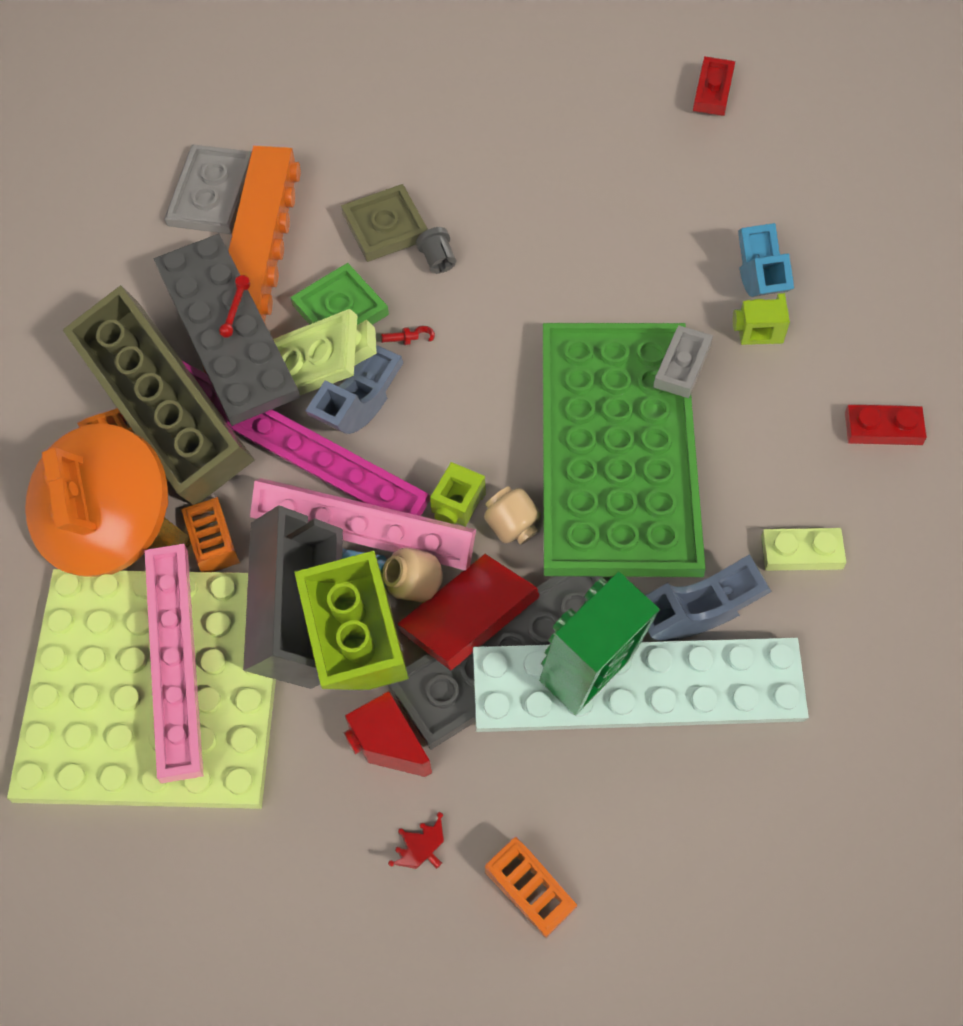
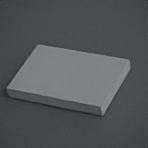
M192 144L164 218L167 226L231 234L252 151Z

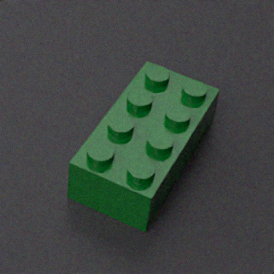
M619 571L608 582L603 577L600 578L587 591L584 596L586 601L577 612L570 608L556 621L552 627L555 632L548 640L551 644L544 652L547 656L541 662L543 670L539 681L575 716L633 658L660 610Z

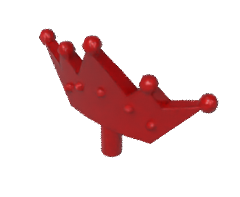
M437 813L438 819L433 827L421 823L422 834L405 832L404 829H399L398 832L402 835L407 849L396 847L395 851L399 854L400 859L396 861L390 860L388 865L391 867L397 865L417 869L428 859L438 869L442 862L433 852L444 842L441 821L443 813Z

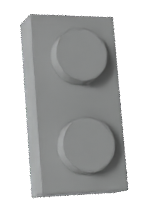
M678 325L656 374L653 388L689 398L712 345L713 335Z

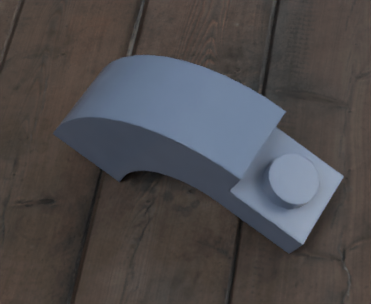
M376 345L377 354L358 363L354 367V376L347 378L341 385L336 386L325 380L305 411L310 417L345 434L359 431L375 417L388 399L386 390L403 365L402 356Z
M749 554L713 576L695 584L675 587L666 583L645 595L660 608L648 632L651 638L660 641H672L691 637L740 616L739 610L772 591Z

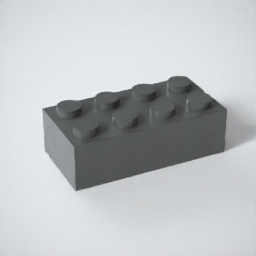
M280 505L251 522L243 671L309 689L320 685L294 572L342 559V528L315 518L308 522L307 515Z

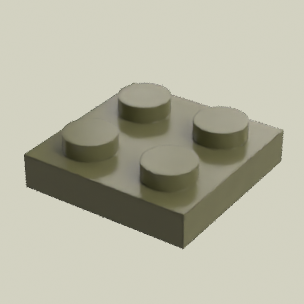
M403 184L341 205L342 214L367 262L416 245L418 236L428 230Z

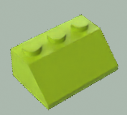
M374 550L294 572L322 689L371 690L409 679L381 570Z

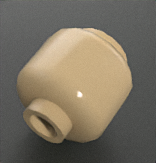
M507 486L485 503L488 509L485 512L484 519L502 543L507 544L517 540L522 545L539 532L535 525L541 518V512L525 490L521 488L512 490L510 486Z
M401 548L394 552L385 562L382 573L383 581L391 595L398 599L415 602H425L431 599L437 593L443 579L442 568L438 558L430 552L412 548Z

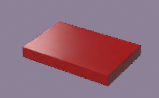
M484 554L472 563L467 570L462 571L437 591L431 599L422 603L397 624L403 635L451 671L473 653V647L483 645L540 596L536 586L487 554Z

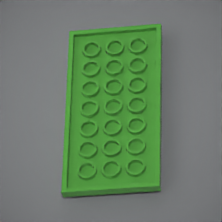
M543 323L544 576L613 577L619 571L625 577H704L706 568L692 397L690 395L689 398L653 388L656 374L678 325L686 327L685 323Z

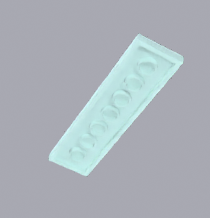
M798 638L641 642L633 658L576 716L539 681L543 670L541 662L547 656L544 652L549 645L473 647L476 732L804 722L809 718Z

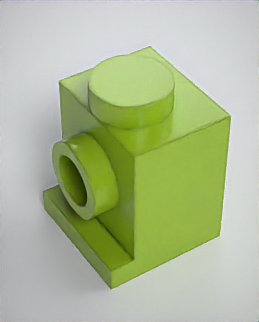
M778 293L777 298L772 300H745L742 303L741 309L733 311L734 331H739L741 345L784 343L790 324L785 293Z
M450 462L430 497L431 511L435 514V519L451 524L457 523L466 527L480 500H483L486 495L485 476Z

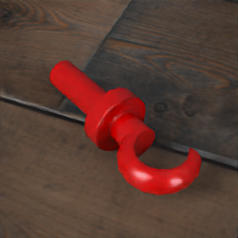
M419 326L411 332L409 327H405L402 329V332L381 334L380 337L381 343L403 341L404 345H410L411 340H418V334L428 333L430 335L429 342L434 340L435 333L428 326Z

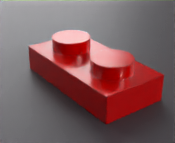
M704 56L693 111L725 115L736 61Z
M848 405L846 408L845 420L848 444L923 445L927 438L922 406Z

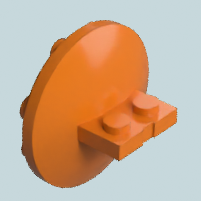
M90 424L74 429L59 438L46 451L41 452L42 457L32 473L26 494L25 513L28 530L37 550L54 567L73 575L85 577H99L104 574L111 575L122 571L136 562L157 537L168 507L166 474L160 458L151 445L130 430L112 424Z

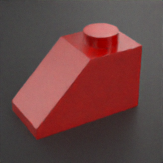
M389 691L345 715L349 730L343 732L355 755L362 751L370 764L422 777L432 773L428 756Z

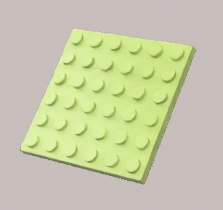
M53 569L7 799L12 803L262 809L276 679L243 671L248 573L189 572L204 776L161 784L157 779L146 571H119L111 575L104 574L99 577H85L73 575L60 569Z

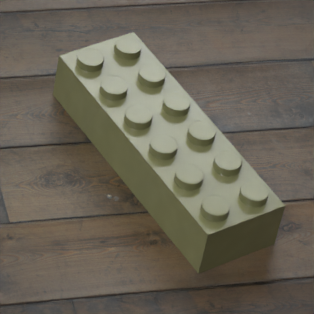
M121 285L63 329L65 335L132 430L155 450L163 465L166 478L175 491L191 504L195 505L202 502L255 461L140 303Z

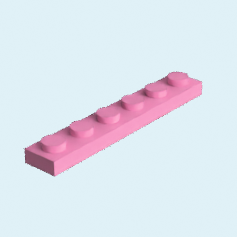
M260 478L254 481L251 518L257 519L280 505L307 515L308 522L315 518L342 528L344 541L393 553L401 548L422 550L435 555L442 565L467 570L470 567L476 529Z
M185 544L145 550L156 770L157 779L162 784L203 777L204 774L188 550Z

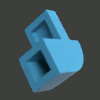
M772 223L739 229L738 236L743 263L739 270L742 283L748 295L756 297L793 290L794 283L789 253L780 255L776 224Z

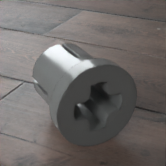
M443 227L428 229L421 233L416 240L419 251L424 253L431 272L435 274L449 271L456 263V258L449 244L450 235L447 229Z

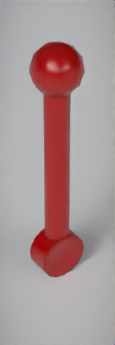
M240 275L235 279L237 289L225 324L219 327V334L224 338L232 336V324L243 292L250 287V280L245 275Z

